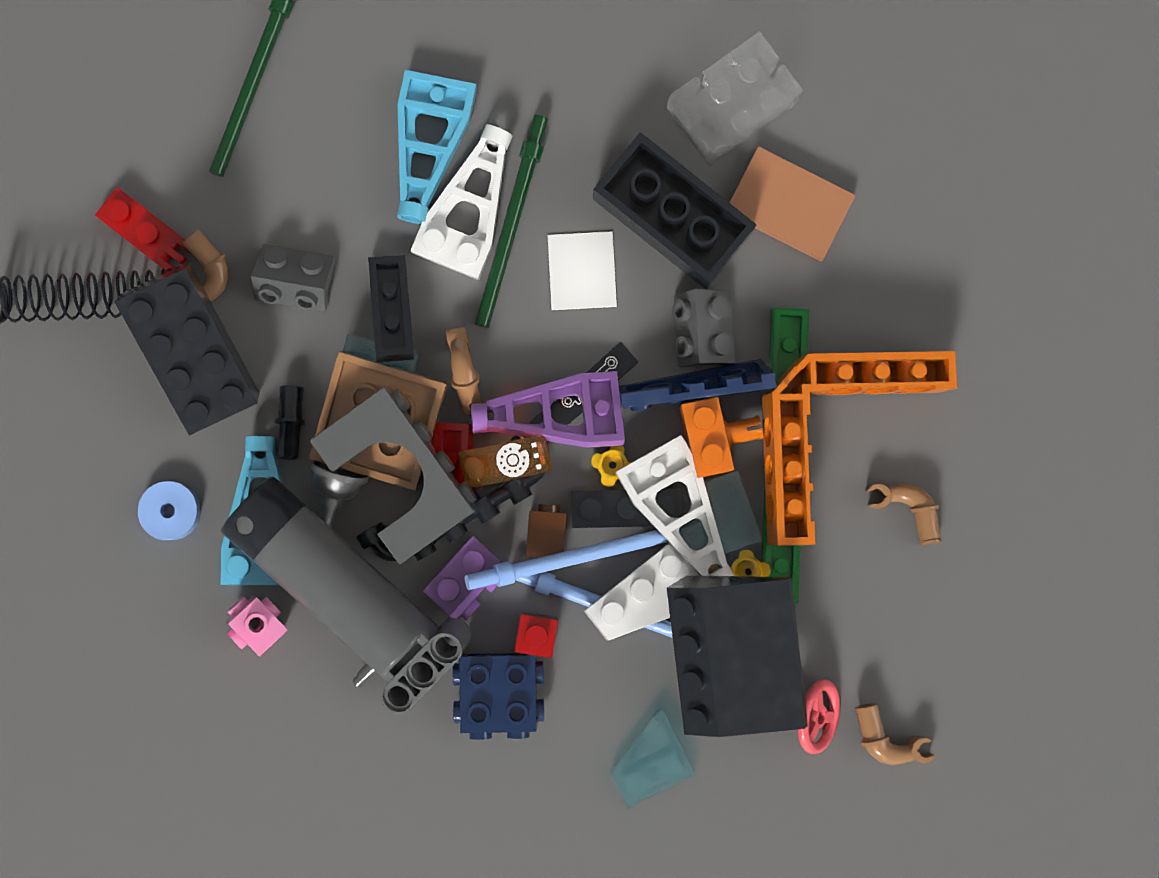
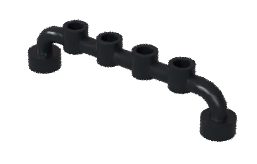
M525 438L516 443L521 445V452L526 450L528 454L531 453L533 457L532 468L473 502L477 509L414 554L417 561L436 551L437 549L433 543L446 536L449 542H452L467 533L468 529L465 524L477 517L481 523H484L500 514L501 512L497 506L508 499L515 505L531 496L533 493L529 487L543 478L548 467V456L544 445L549 441ZM536 442L537 447L532 448L531 443ZM538 453L539 457L534 458V454ZM541 464V469H537L536 465ZM382 522L356 536L363 550L370 546L378 557L387 561H396L377 535L385 528Z

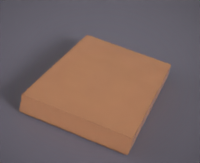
M758 146L729 203L757 224L755 229L822 262L856 195Z

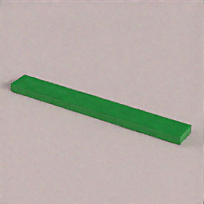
M771 309L769 368L775 373L776 381L797 358L808 354L809 309ZM764 481L761 562H766L770 566L771 572L768 577H792L794 603L799 604L801 545H767Z

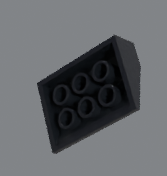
M687 575L666 588L684 735L728 737L805 729L808 726L792 577Z

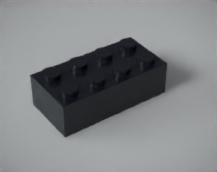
M641 132L593 189L594 201L705 290L716 279L757 226V224Z
M190 262L121 293L114 301L189 436L258 403L259 391Z

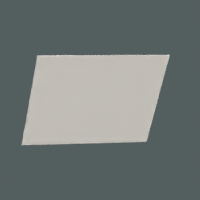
M613 231L548 235L551 310L617 307Z

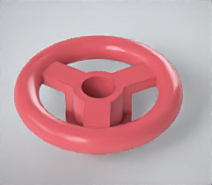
M827 679L816 681L805 694L808 726L797 731L802 748L810 754H818L826 749L834 737L839 722V693L836 686ZM822 691H826L828 695L829 711L823 705ZM826 723L825 729L821 737L816 742H814L819 729L822 728Z

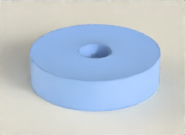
M163 481L152 485L144 492L138 504V518L141 526L149 535L160 540H178L187 536L195 529L200 519L201 507L197 495L191 488L179 482ZM168 504L173 505L175 509L174 515L170 518L164 514V509Z

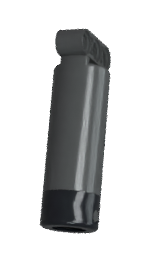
M269 477L263 481L235 509L221 527V532L226 538L366 663L353 679V684L356 687H363L376 674L380 675L387 682L382 690L381 699L386 709L393 713L401 714L409 711L459 660L471 641V631L465 622L453 618L447 619L438 626L275 477ZM444 637L453 639L457 646L446 643ZM420 662H426L431 666L432 670L425 669ZM397 686L406 689L408 694L401 692Z

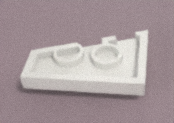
M669 542L585 609L584 612L604 638L611 640L670 618L666 588L687 575H700Z

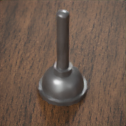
M312 460L309 468L313 471V486L321 494L319 503L322 504L319 518L332 528L336 510L341 508L343 500L355 497L362 485L367 484L369 477L341 468L332 472L327 464Z

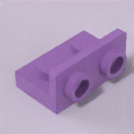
M472 536L428 584L423 592L450 615V619H458L461 616L466 621L481 605L476 598L485 589L491 593L497 587V584L468 590L465 583V575L493 569L494 564L502 563V561L475 536Z

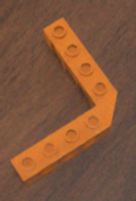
M956 351L813 353L797 358L777 379V388L768 389L762 396L767 545L816 544L815 521H811L810 491H813V483H809L808 453H812V445H808L807 415L811 414L810 395L942 393L957 389Z

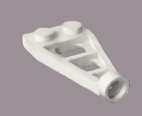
M485 125L479 143L428 211L426 221L422 222L410 252L412 254L480 280L493 248L506 150L513 137L509 132L493 125ZM487 145L497 148L498 151H489ZM476 168H481L491 173L488 193L483 198L464 190L468 178ZM461 201L474 204L480 210L478 230L473 235L464 234L446 225L447 216L454 206Z
M682 435L616 472L633 505L701 576H735L726 561L703 477L697 478L692 453ZM679 481L687 486L691 499V508L682 517L672 518L657 505L655 497L658 491ZM694 518L702 522L708 536L707 545L697 551L692 550L679 534V528ZM712 564L720 566V568L708 573V569Z

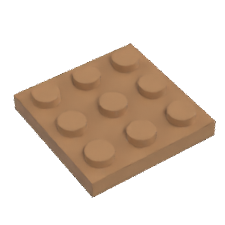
M339 351L315 437L380 389L388 386L392 391L399 389L411 406L407 409L410 416L415 422L420 419L433 436L448 383ZM393 443L374 444L341 467V469L414 491L418 489L422 476V468L415 456L406 448ZM312 445L309 459L325 463Z

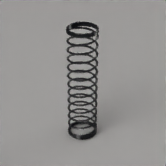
M163 268V269L160 271V275H161V274H164V273H166V272H168V271H170V270H172V269L169 268V269L165 270V269ZM135 269L131 272V288L134 287V275L137 286L140 285L139 274ZM150 269L146 271L145 282L149 281V275L150 279L154 278L153 272ZM120 270L116 274L117 297L120 295V275L122 278L123 292L126 291L124 273ZM106 271L103 272L101 277L102 297L106 306V312L103 315H99L96 311L98 285L95 275L90 272L86 279L87 296L92 309L91 314L88 316L82 313L84 300L82 278L77 272L73 275L72 294L78 311L73 317L67 313L70 294L68 280L63 273L58 276L57 280L58 299L63 310V314L60 317H56L53 314L55 286L52 277L48 273L44 276L42 283L43 298L49 313L45 318L40 317L38 314L41 305V288L39 280L34 274L28 280V297L34 312V316L30 319L24 316L27 291L23 278L17 275L13 282L14 301L20 314L17 319L9 316L13 301L11 283L6 276L0 278V324L5 322L7 318L14 323L20 321L21 318L27 322H32L36 317L45 322L50 316L57 321L62 320L65 315L71 320L77 319L79 315L88 320L94 314L98 318L103 319L108 313L114 318L120 317L121 313L119 312L115 315L110 309L112 304V283L110 275ZM105 275L107 277L109 288L108 301L105 292ZM76 276L80 285V304H78L76 296ZM91 276L94 283V304L92 301L90 290ZM47 277L49 278L51 284V308L48 303L46 292ZM62 277L64 279L66 288L65 306L61 294ZM33 278L36 282L37 287L36 308L34 306L31 290ZM4 279L6 280V283H7V286H8V291H9V305H8L7 290H6L5 284L3 283V280H4ZM18 279H20L23 289L22 310L17 297Z

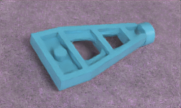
M405 70L397 103L400 203L397 218L415 224H422V222L426 221L429 204L470 124L477 92L476 84ZM419 114L446 118L448 120V127L439 143L434 145L418 141L415 134V120ZM414 152L436 157L432 173L426 180L411 176V161ZM417 198L421 203L411 202L409 199Z
M245 436V458L230 515L249 496L250 484L253 479L257 477H264L266 479L275 477L283 484L275 453V437ZM255 452H266V457L258 459L255 456ZM224 536L221 545L220 585H279Z

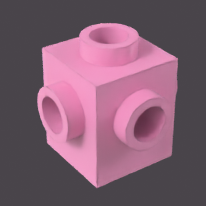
M244 596L227 611L231 617L225 622L231 629L226 634L241 649L248 645L259 657L288 631L276 618L281 612L267 597L260 601L255 596H252L249 600ZM254 617H258V626L249 629V621Z

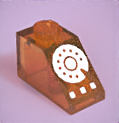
M542 434L459 452L464 480L470 488L552 471L546 438Z

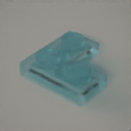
M738 470L704 482L724 554L763 541ZM702 522L680 530L682 538L692 550L697 551L707 545L708 536Z

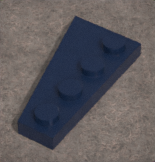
M756 359L619 386V393L623 408L630 407L631 411H641L652 407V404H677L689 399L777 388L775 373L762 359Z

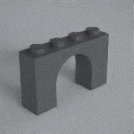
M388 386L380 389L311 439L310 442L332 472L340 469L367 448L377 443L400 445L410 451L418 460L424 477L421 497L411 510L377 534L400 565L472 514L477 509L473 503L477 500V497L465 481L459 483L451 471L455 469V466L443 450L437 453L429 440L433 436L426 425L420 419L415 422L410 416L407 409L411 406L399 389L392 391Z

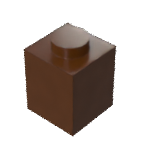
M538 504L537 511H529L526 556L544 557L564 552L567 513H559L560 506Z

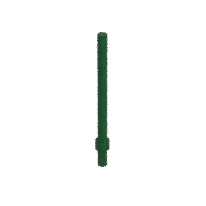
M272 0L268 10L271 14L209 170L214 175L224 176L284 19H289L294 6V3L291 2L292 0Z
M534 115L528 139L523 141L519 154V157L522 158L475 321V324L481 327L489 328L535 164L539 163L542 157L544 147L541 146L548 122V118L542 115Z

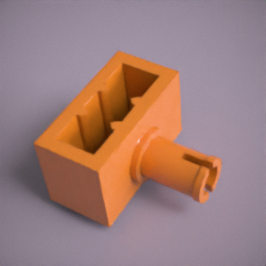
M718 397L682 404L678 408L685 441L692 453L697 478L734 471L730 452L732 444L764 438L763 428L747 431V428L757 427L762 424L759 415L727 423L726 420H723Z

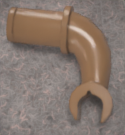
M198 229L182 243L203 266L202 272L206 273L207 276L203 288L212 303L225 291L229 281V266L225 259V252L221 254Z
M466 325L446 329V336L451 353L453 373L450 382L452 387L457 390L461 411L464 414H471L470 404L483 403V400L481 399L478 386L480 375L474 370L469 349H471L469 337L467 336Z
M903 483L891 486L874 484L865 490H878L884 496L878 504L868 505L874 509L885 508L891 502H901L909 505L911 508L909 509L910 513H914L920 545L942 542L936 511L940 507L936 505L932 496L923 488L910 483Z
M868 703L855 707L863 737L860 744L880 763L899 765L915 760L924 764L933 761L936 757L935 754L930 752L920 755L917 751L923 743L932 742V740L922 736L911 737L906 745L890 743L889 735L884 733L877 703Z

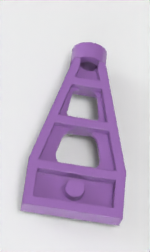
M617 371L580 373L488 400L486 403H471L473 433L496 432L585 448L624 445L625 436ZM568 396L579 397L582 401L583 423L579 426H569L555 422L551 417L550 407L552 403ZM533 402L541 404L542 423L523 424L515 421L513 409L516 406ZM493 412L494 419L488 420L487 413Z

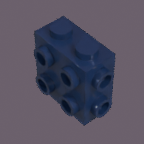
M522 653L462 654L459 658V663L453 665V685L460 686V701H454L453 720L454 724L460 723V733H469L470 739L483 740L491 739L492 733L507 732V738L523 739L530 737L529 732H536L537 722H544V699H537V684H544L543 661H536V656Z

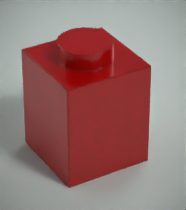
M522 612L515 652L552 658L559 618Z

